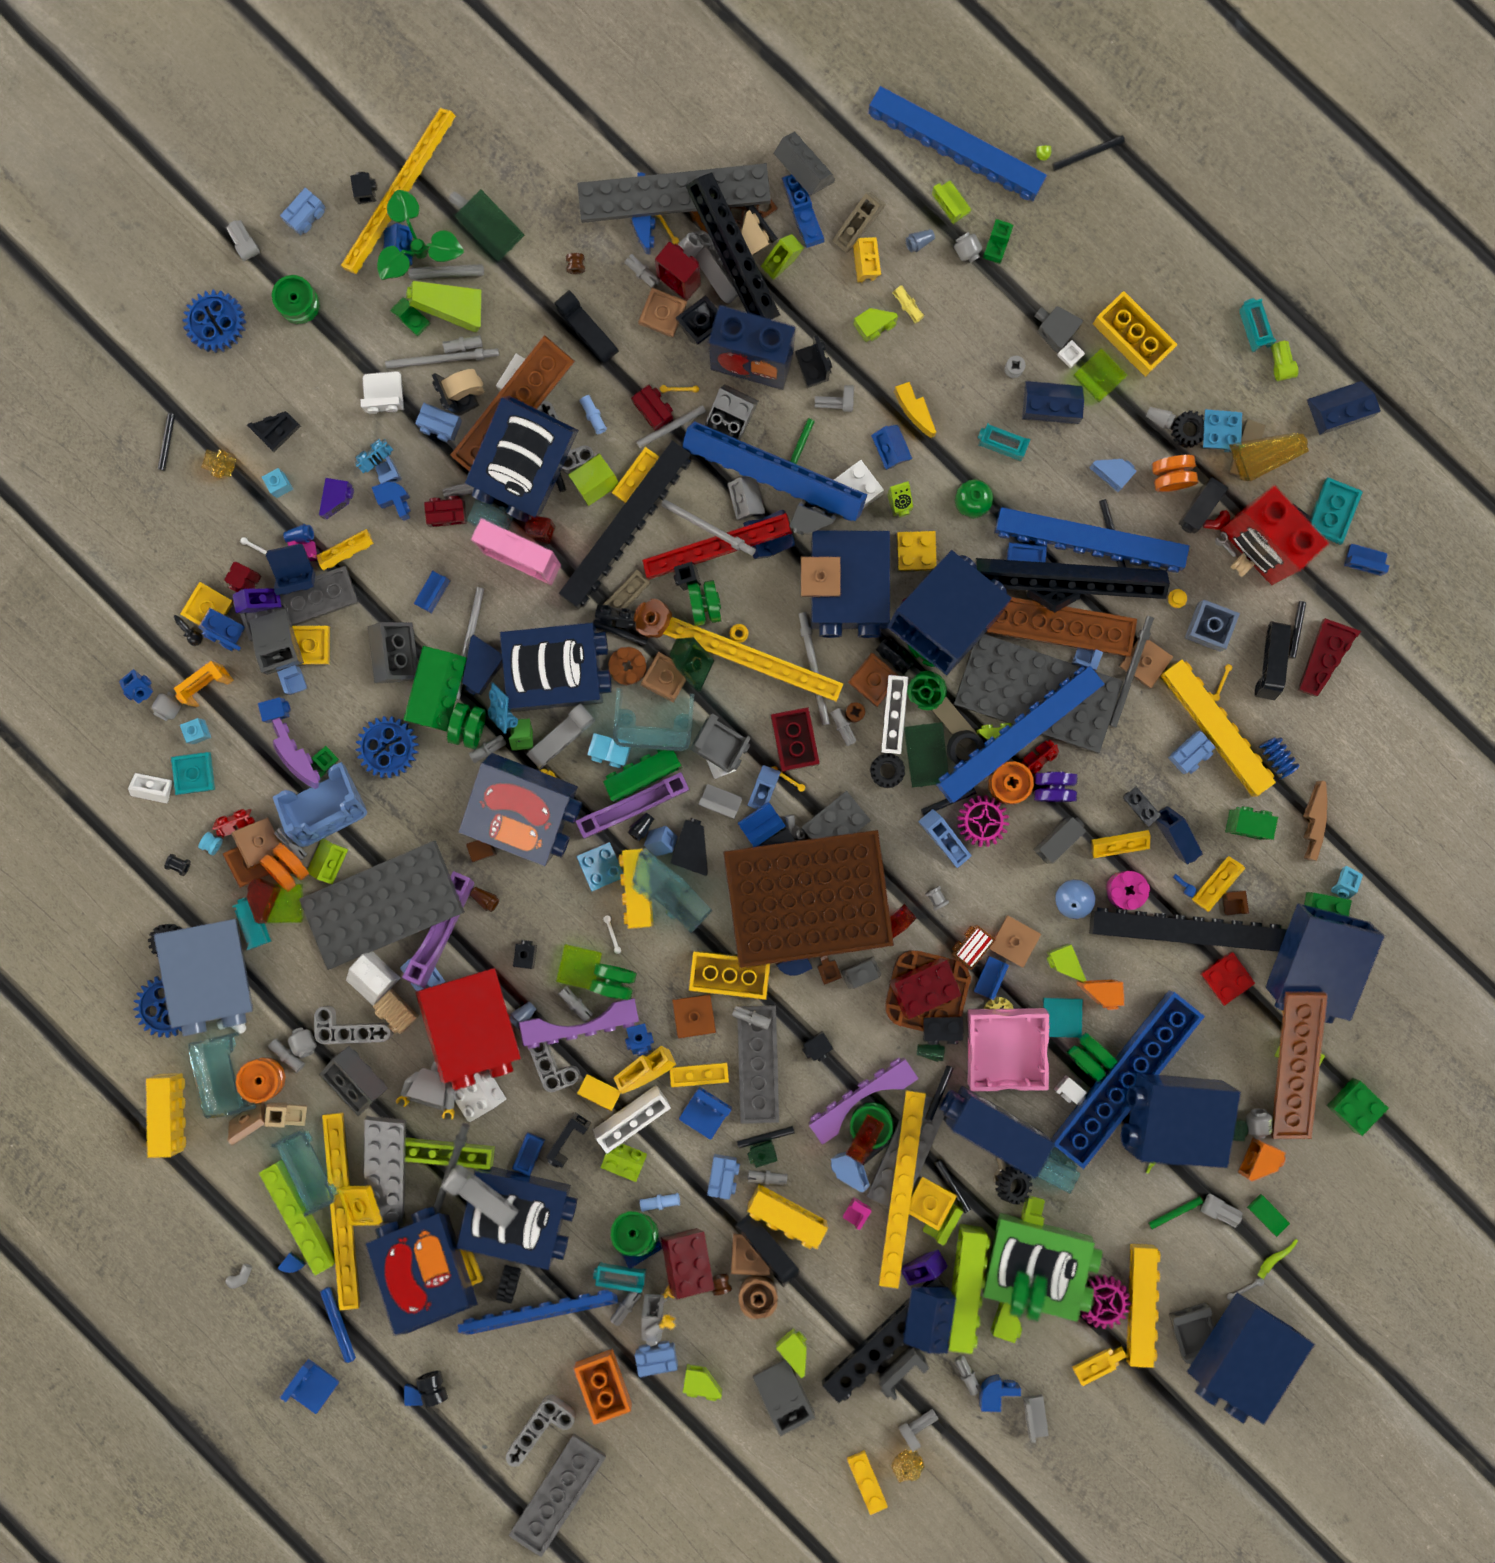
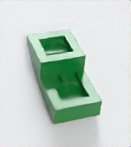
M999 219L995 220L983 259L1001 264L1014 224Z
M325 746L311 758L313 764L310 765L313 771L317 770L321 779L339 759Z
M1262 1194L1247 1207L1275 1237H1278L1290 1225L1283 1215Z

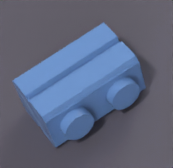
M304 188L283 211L280 217L301 236L311 229L315 219H320L323 216L325 206L307 188Z
M423 403L416 420V425L420 428V432L427 435L434 433L438 439L448 442V439L455 440L462 423L459 416Z
M1196 731L1168 759L1181 773L1187 774L1189 772L1192 774L1199 768L1198 763L1202 759L1206 761L1214 754L1212 750L1215 746L1201 731Z
M714 1154L708 1196L730 1199L731 1194L735 1195L737 1183H734L733 1179L734 1175H738L740 1166L739 1163H736V1157Z
M661 1341L658 1343V1346L653 1347L645 1344L639 1346V1349L635 1351L639 1377L678 1370L674 1343Z

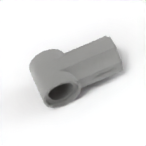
M242 221L229 223L226 228L235 243V248L241 259L246 261L259 254L258 246L253 238L249 236Z
M1208 1193L1200 1209L1206 1215L1214 1219L1218 1218L1235 1228L1242 1220L1243 1213L1229 1206L1225 1201Z

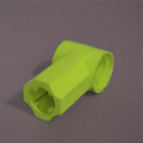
M1280 341L1272 344L1271 350L1275 363L1274 376L1276 381L1298 377V365L1295 360L1293 361L1289 342Z

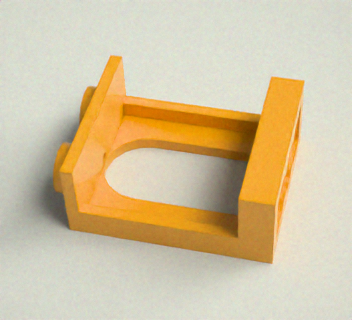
M210 661L173 689L177 693L175 696L181 704L184 703L188 706L198 707V703L193 698L195 693L214 679L227 685L234 680L223 665Z

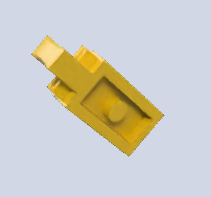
M1122 1347L1115 1350L1109 1348L1072 1366L1081 1386H1084L1116 1370V1367L1120 1365L1118 1361L1127 1356Z

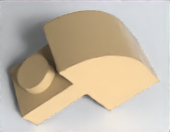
M475 369L457 372L441 381L448 399L458 401L468 394L479 396L485 393L482 387L483 382L476 374Z
M269 1103L266 1108L264 1126H305L307 1105Z

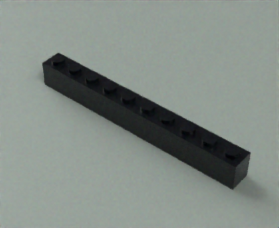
M673 440L561 589L559 595L577 609L587 605L590 600L589 595L592 591L596 592L599 589L601 579L604 576L607 577L612 571V564L615 560L618 562L622 558L624 548L627 545L630 546L635 540V533L645 527L647 523L645 520L649 515L652 516L656 512L658 502L660 500L663 501L667 497L670 486L672 484L675 485L679 481L681 471L683 469L687 470L692 462L690 460L691 453Z
M976 558L975 561L977 570L989 580L995 579L999 581L1006 589L1166 599L1170 586L1167 570Z
M1097 907V911H1091L1089 934L1275 952H1279L1287 929H1282V925L1270 924L1269 927H1262V923L1250 922V925H1243V921L1231 920V924L1224 923V919L1212 918V922L1204 921L1205 917L1193 916V920H1186L1184 915H1174L1173 918H1166V914L1154 913V916H1147V912L1135 911V915L1128 914V910L1116 909V913L1108 912L1109 908Z

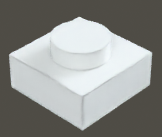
M1071 340L1057 356L1071 368L1085 353Z

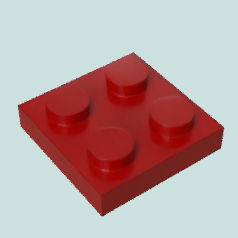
M1233 952L1228 953L1200 973L1223 1006L1256 984Z

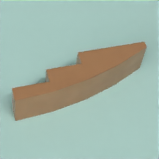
M1316 781L1303 815L1304 818L1310 820L1303 837L1310 840L1304 859L1309 861H1317L1323 843L1328 803L1325 781Z

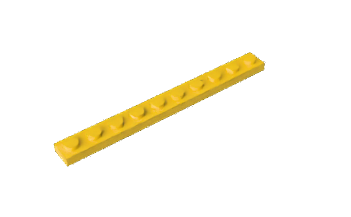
M440 108L341 264V267L346 271L357 274L362 268L364 261L372 252L374 245L382 236L388 223L392 220L387 213L388 201L395 191L404 190L409 192L412 189L415 180L422 173L425 164L432 157V153L442 141V137L448 128L452 125L456 117L452 111Z
M674 617L671 618L668 628L663 633V635L834 702H837L844 685L841 682Z
M909 1090L905 1092L879 1277V1286L899 1289L926 1095L923 1092Z
M343 1112L324 1114L322 1118L339 1310L359 1309L360 1296L353 1225H349L338 1191L343 1186H350Z

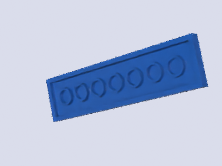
M602 1290L598 1291L596 1296L583 1294L579 1295L577 1300L564 1298L560 1299L558 1304L545 1302L541 1303L539 1308L527 1306L520 1308V1312H513V1310L501 1312L502 1316L489 1314L482 1316V1320H475V1318L465 1319L463 1324L458 1325V1333L471 1335L619 1303L618 1297L612 1291Z

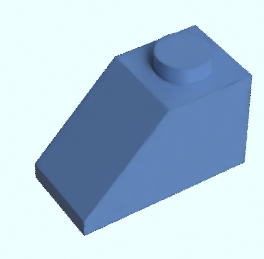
M1123 459L1096 460L1089 467L1117 492L1136 473L1134 465Z
M765 765L762 766L747 806L759 809L770 801L781 773L780 771Z
M858 1149L836 1154L831 1159V1168L839 1180L859 1192H864L870 1186Z

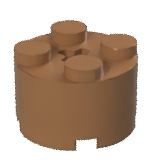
M752 1275L746 1278L739 1289V1305L742 1312L751 1319L767 1318L773 1314L778 1302V1293L774 1282L767 1276ZM755 1295H762V1299H755Z

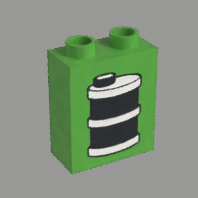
M999 1213L985 1275L983 1297L1010 1304L1018 1270L1029 1273V1286H1031L1032 1279L1036 1275L1046 1277L1047 1283L1042 1313L1077 1322L1080 1310L1089 1312L1091 1309L1094 1289L1085 1287L1088 1272L1097 1274L1099 1272L1102 1250L1094 1248L1095 1243L1090 1235L1047 1224L1041 1226L1024 1222L1020 1217Z

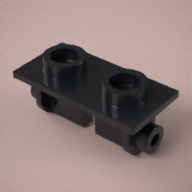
M597 605L595 622L612 626V620H616L615 627L633 628L635 611L628 608L620 609L609 605Z
M886 637L877 647L876 651L882 658L888 660L897 671L904 675L915 663L913 661L914 658L904 650L900 654L897 653L900 646L891 638L888 639Z
M1137 786L1123 795L1124 801L1127 802L1147 827L1161 816Z

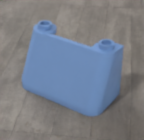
M342 762L330 767L327 772L329 779L319 783V788L314 789L311 787L297 795L292 791L284 790L273 796L285 834L298 846H309L361 820L367 815L366 807Z

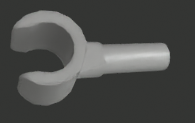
M1221 532L1220 535L1224 538V541H1220L1216 537V545L1223 546L1235 557L1237 553L1227 542L1228 535Z

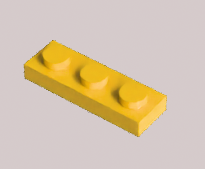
M645 447L612 491V494L626 503L659 459V456Z
M365 529L316 555L318 563L322 570L332 568L338 562L351 558L353 554L366 550L374 543L369 531Z
M1145 830L1093 839L1091 844L1093 859L1150 849V832Z
M1228 856L1192 898V901L1209 912L1245 870L1244 865Z
M724 1062L673 1067L670 1069L671 1087L729 1083L728 1064Z
M865 1450L847 1457L869 1514L872 1515L888 1508Z

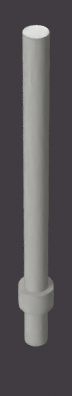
M479 348L470 352L385 361L386 368H396L469 359L485 360L487 357L499 356V349L483 350V348Z
M663 500L662 507L728 542L734 549L742 550L751 556L754 555L755 548L745 544L744 540L739 537H733L675 504Z
M477 587L462 651V656L464 657L468 656L470 640L475 633L484 588ZM465 667L456 700H460L462 687L465 686V684L462 683Z
M806 612L799 613L801 637H804L810 670L819 674L811 638L812 629L809 627ZM816 694L822 726L828 725L830 722L825 699Z

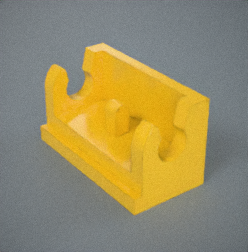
M877 237L858 238L853 245L857 283L864 282L868 278L874 281L881 275Z
M588 1074L577 1095L611 1112L621 1094L618 1089Z

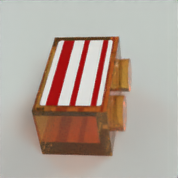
M978 925L970 926L964 933L966 937L963 941H958L952 948L954 951L952 955L971 970L996 940Z

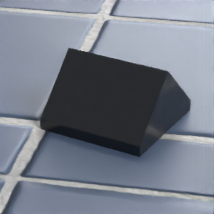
M705 295L678 315L676 320L690 342L698 345L711 335L718 309Z

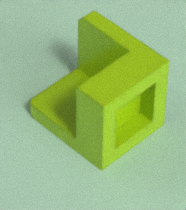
M1030 1196L1028 1199L1025 1198L1021 1214L1022 1220L1043 1226L1045 1218L1042 1216L1045 1200Z

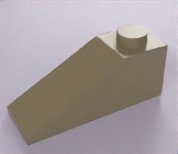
M865 193L832 241L847 253L857 239L874 222L886 204L873 193Z

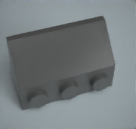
M796 132L782 138L773 154L810 195L835 182L833 174L826 165L821 162Z
M802 500L796 508L789 527H792L793 531L800 535L808 534L832 524L838 517V514L829 513L825 508L813 506L808 501Z
M379 622L368 626L374 683L414 680L418 663L413 622Z
M350 1046L334 1057L320 1073L322 1078L358 1117L388 1089L383 1080L375 1075L371 1067L365 1064L358 1053Z

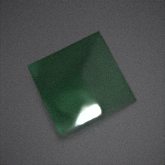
M694 637L676 638L669 653L672 661L685 679L697 691H701L714 663V659Z

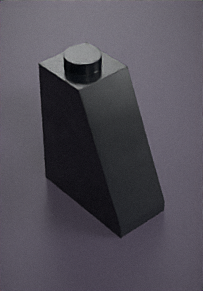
M1214 478L1209 479L1203 484L1178 523L1182 526L1181 528L1187 533L1195 534L1199 531L1228 487Z
M690 818V821L685 820L670 864L707 876L705 829L701 825L702 821Z

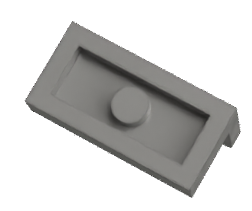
M740 477L728 483L737 520L765 513L756 479Z
M708 784L698 805L735 819L742 797Z
M1042 1394L1023 1397L1028 1437L1031 1443H1036L1035 1438L1049 1436Z

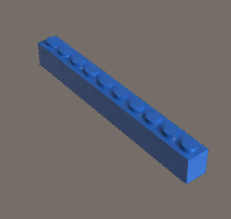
M881 86L869 105L868 114L873 119L881 120L887 123L890 128L902 131L908 138L919 140L923 146L934 148L940 155L949 156L957 164L969 167L972 172L986 176L989 181L1003 185L1006 190L1020 194V197L1025 200L1034 201L1047 175Z
M695 421L687 427L682 448L688 450L691 454H698L705 457L707 461L717 462L726 469H733L743 476L756 479L759 483L771 485L778 491H785L794 498H801L813 506L825 508L827 512L839 514L846 520L856 521L862 513L868 494Z
M1002 507L998 511L994 531L1001 538L1008 539L1011 536L1016 537L1020 542H1028L1030 540L1035 541L1040 546L1050 544L1055 545L1054 548L1060 550L1070 548L1074 549L1073 552L1084 554L1085 552H1090L1095 557H1103L1105 555L1111 557V560L1122 561L1124 559L1129 560L1134 565L1144 563L1149 564L1148 567L1160 569V567L1167 568V571L1178 573L1186 567L1190 545Z
M1082 666L1077 669L1072 679L1066 678L1059 684L1060 688L1054 691L1052 689L1044 695V701L1041 703L1037 701L1030 706V712L1026 715L1022 713L1014 719L1016 723L1011 727L1009 725L1003 727L999 731L1000 735L997 738L991 737L984 743V748L981 750L977 748L969 754L970 759L966 762L962 760L954 766L955 770L951 774L946 772L939 778L940 782L937 784V787L950 803L957 801L1102 687L1104 682L1091 666L1086 668Z

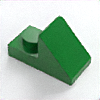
M404 297L390 310L417 337L431 324L416 308L409 306V301Z

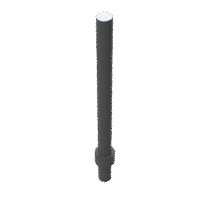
M1147 616L1142 630L1139 631V640L1113 712L1110 726L1117 727L1144 646L1146 641H1149L1151 635L1150 629L1154 620L1153 617Z
M468 1123L462 1124L459 1134L455 1137V1146L442 1183L456 1166L461 1150L465 1147L467 1142L466 1136L470 1127ZM442 1184L434 1204L436 1214L440 1213L447 1193Z

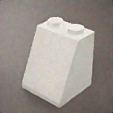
M374 952L363 954L350 967L346 981L374 1006L401 977Z

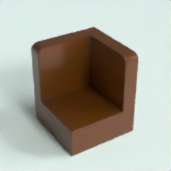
M476 840L466 844L472 862L497 855L494 846Z
M1245 890L1224 893L1222 899L1225 915L1249 914Z

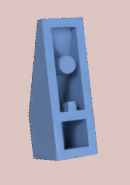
M933 809L918 821L956 868L960 867L972 856L943 817Z

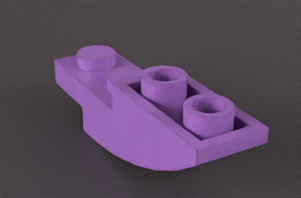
M280 718L272 720L273 729L278 737L273 740V747L282 762L305 784L314 789L319 788L318 781L321 779L317 770L313 771L310 765L313 762L309 753L305 754L303 748L298 750L294 739L290 740L288 736L290 732L286 723H282Z

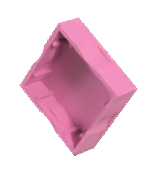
M482 518L471 538L472 542L479 547L483 554L551 586L561 567L560 562L552 551Z
M1045 1008L968 1009V1086L970 1091H1000L1004 1089L1021 1091L1049 1090V1062L1047 1058L1049 1013Z

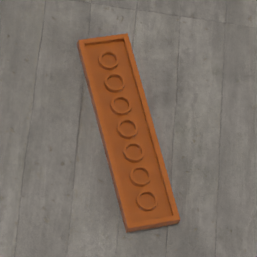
M544 335L450 456L470 472L501 398L511 396L538 409L575 361Z
M1011 597V601L1001 616L986 631L992 634L1091 651L1099 650L1103 653L1131 657L1137 619L1072 607H1064L1054 613L1036 601Z
M1285 992L1271 1136L1273 1139H1312L1327 994L1325 992Z

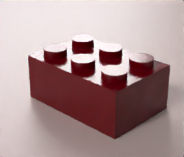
M669 241L655 258L657 277L682 299L688 301L701 285L699 262L693 256L688 257L683 253L684 250L675 243L673 245Z
M809 707L771 714L781 772L819 765Z
M944 958L936 959L889 981L902 1014L908 1019L962 996L950 965Z
M695 1228L661 1237L670 1295L678 1300L714 1290L705 1232Z

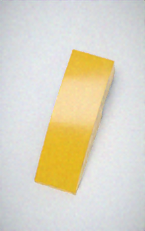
M910 381L895 386L894 394L908 418L930 438L935 437L936 430L924 397L915 398Z
M660 1046L647 1057L641 1055L617 1074L614 1077V1081L620 1093L623 1094L653 1081L677 1064L670 1050Z

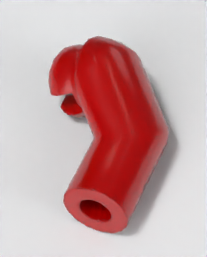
M1227 510L1220 511L1219 516L1215 520L1207 519L1203 524V528L1222 529L1230 521L1231 516Z

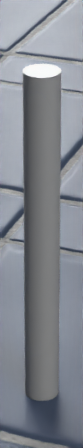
M702 405L638 440L636 443L639 448H642L702 415L706 410Z

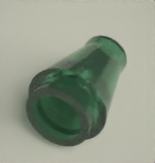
M941 1043L938 1045L918 1044L916 1056H921L937 1063L944 1060L945 1046H941Z

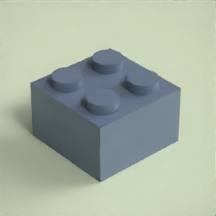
M1202 600L1196 606L1185 639L1219 652L1226 650L1240 613Z

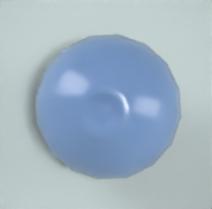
M1072 879L1066 881L1058 888L1055 895L1058 910L1062 915L1070 919L1084 918L1095 906L1096 898L1093 889L1082 880Z

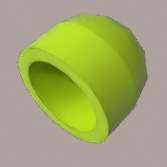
M1037 146V158L1042 161L1047 160L1051 155V146Z

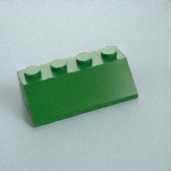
M423 646L403 720L447 732L467 657Z
M665 745L657 750V754L653 756L648 754L640 758V763L636 765L630 763L623 767L624 771L618 774L615 771L605 776L606 780L603 783L611 801L617 802L683 768L672 746L668 748Z

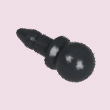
M174 615L176 624L185 632L183 636L187 637V642L192 646L200 645L203 640L201 633L195 631L194 627L190 629L182 618Z

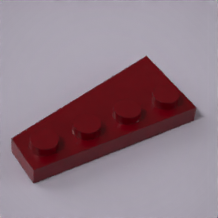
M1324 618L1298 691L1317 697L1361 631Z

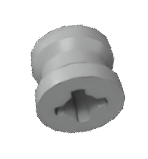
M1020 356L1010 357L1004 368L1006 375L1010 378L1020 377L1026 366L1025 361Z

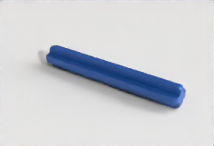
M327 1287L322 1289L320 1294L345 1363H350L356 1359L332 1289Z

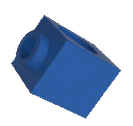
M278 697L258 703L262 722L271 723L272 720L277 718L285 719L290 717V705L284 698Z

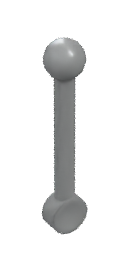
M1259 1277L1254 1283L1237 1292L1242 1294L1257 1285L1263 1286L1264 1280ZM1237 1292L1229 1293L1227 1299L1231 1301Z

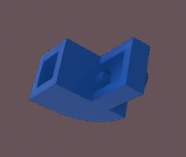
M385 482L372 487L377 503L382 509L395 504L398 515L403 521L410 518L408 512H411L408 502L404 501L409 499L410 496L402 486L394 482Z
M999 1374L988 1377L981 1385L982 1390L979 1391V1407L982 1412H1001V1396H1021L1019 1383L1014 1380H1004L1002 1382Z

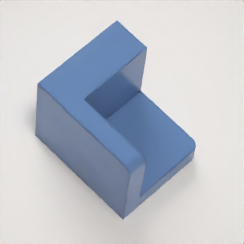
M389 456L385 457L386 462L375 467L381 484L385 482L396 483L402 480L393 460Z
M1077 648L1072 664L1083 666L1084 668L1091 666L1095 671L1103 652Z
M294 665L277 672L285 694L292 695L307 689L300 667Z
M663 826L648 832L644 846L655 856L673 852L678 837L667 826Z

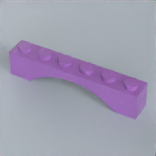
M680 772L620 802L578 819L576 823L583 838L586 839L690 790L683 774Z
M453 871L451 879L462 907H464L475 883L471 878ZM460 915L430 928L422 945L410 960L402 977L403 979L425 989Z
M631 998V1000L624 999L613 1002L600 1016L580 1025L559 1026L547 1023L539 1018L518 1023L522 1044L530 1049L539 1047L541 1042L547 1041V1044L558 1043V1039L566 1037V1040L578 1038V1034L585 1033V1036L597 1034V1030L604 1029V1032L616 1030L615 1027L623 1025V1028L635 1026L634 1022H639L635 999Z
M899 1057L894 1059L890 1063L891 1066L886 1070L884 1068L878 1070L874 1074L875 1077L870 1081L868 1079L862 1081L858 1085L859 1088L854 1092L852 1090L846 1092L842 1096L843 1099L838 1103L836 1101L826 1106L827 1110L822 1114L817 1112L810 1117L809 1126L822 1145L839 1133L846 1114L862 1098L881 1090H903L918 1080V1077L904 1057L902 1059Z

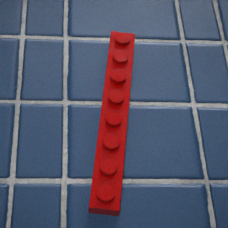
M785 513L727 532V534L739 537L744 540L745 544L754 546L792 534V529L789 527V517ZM714 536L642 561L646 577L652 579L674 572L675 566L688 562H693L694 565L738 550L731 547V544Z

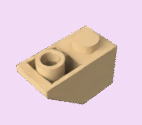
M749 210L744 215L741 233L753 256L769 245V237L764 230L760 229L758 225L760 222L756 214H752Z

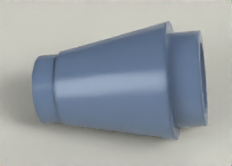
M931 229L909 234V237L905 239L906 246L910 252H918L935 240V235Z
M528 1001L510 1013V1022L519 1030L518 1022L529 1020L537 1009Z

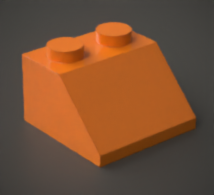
M1116 979L1076 981L1077 986L1096 1003L1102 1005L1103 1008L1116 1010L1119 1009V1006H1124L1122 981Z
M1252 1137L1238 1173L1248 1180L1254 1181L1277 1172L1285 1163L1286 1153Z

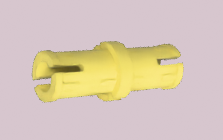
M902 285L896 288L893 295L902 305L901 308L909 314L915 324L923 319L924 314L915 304V299L908 295Z

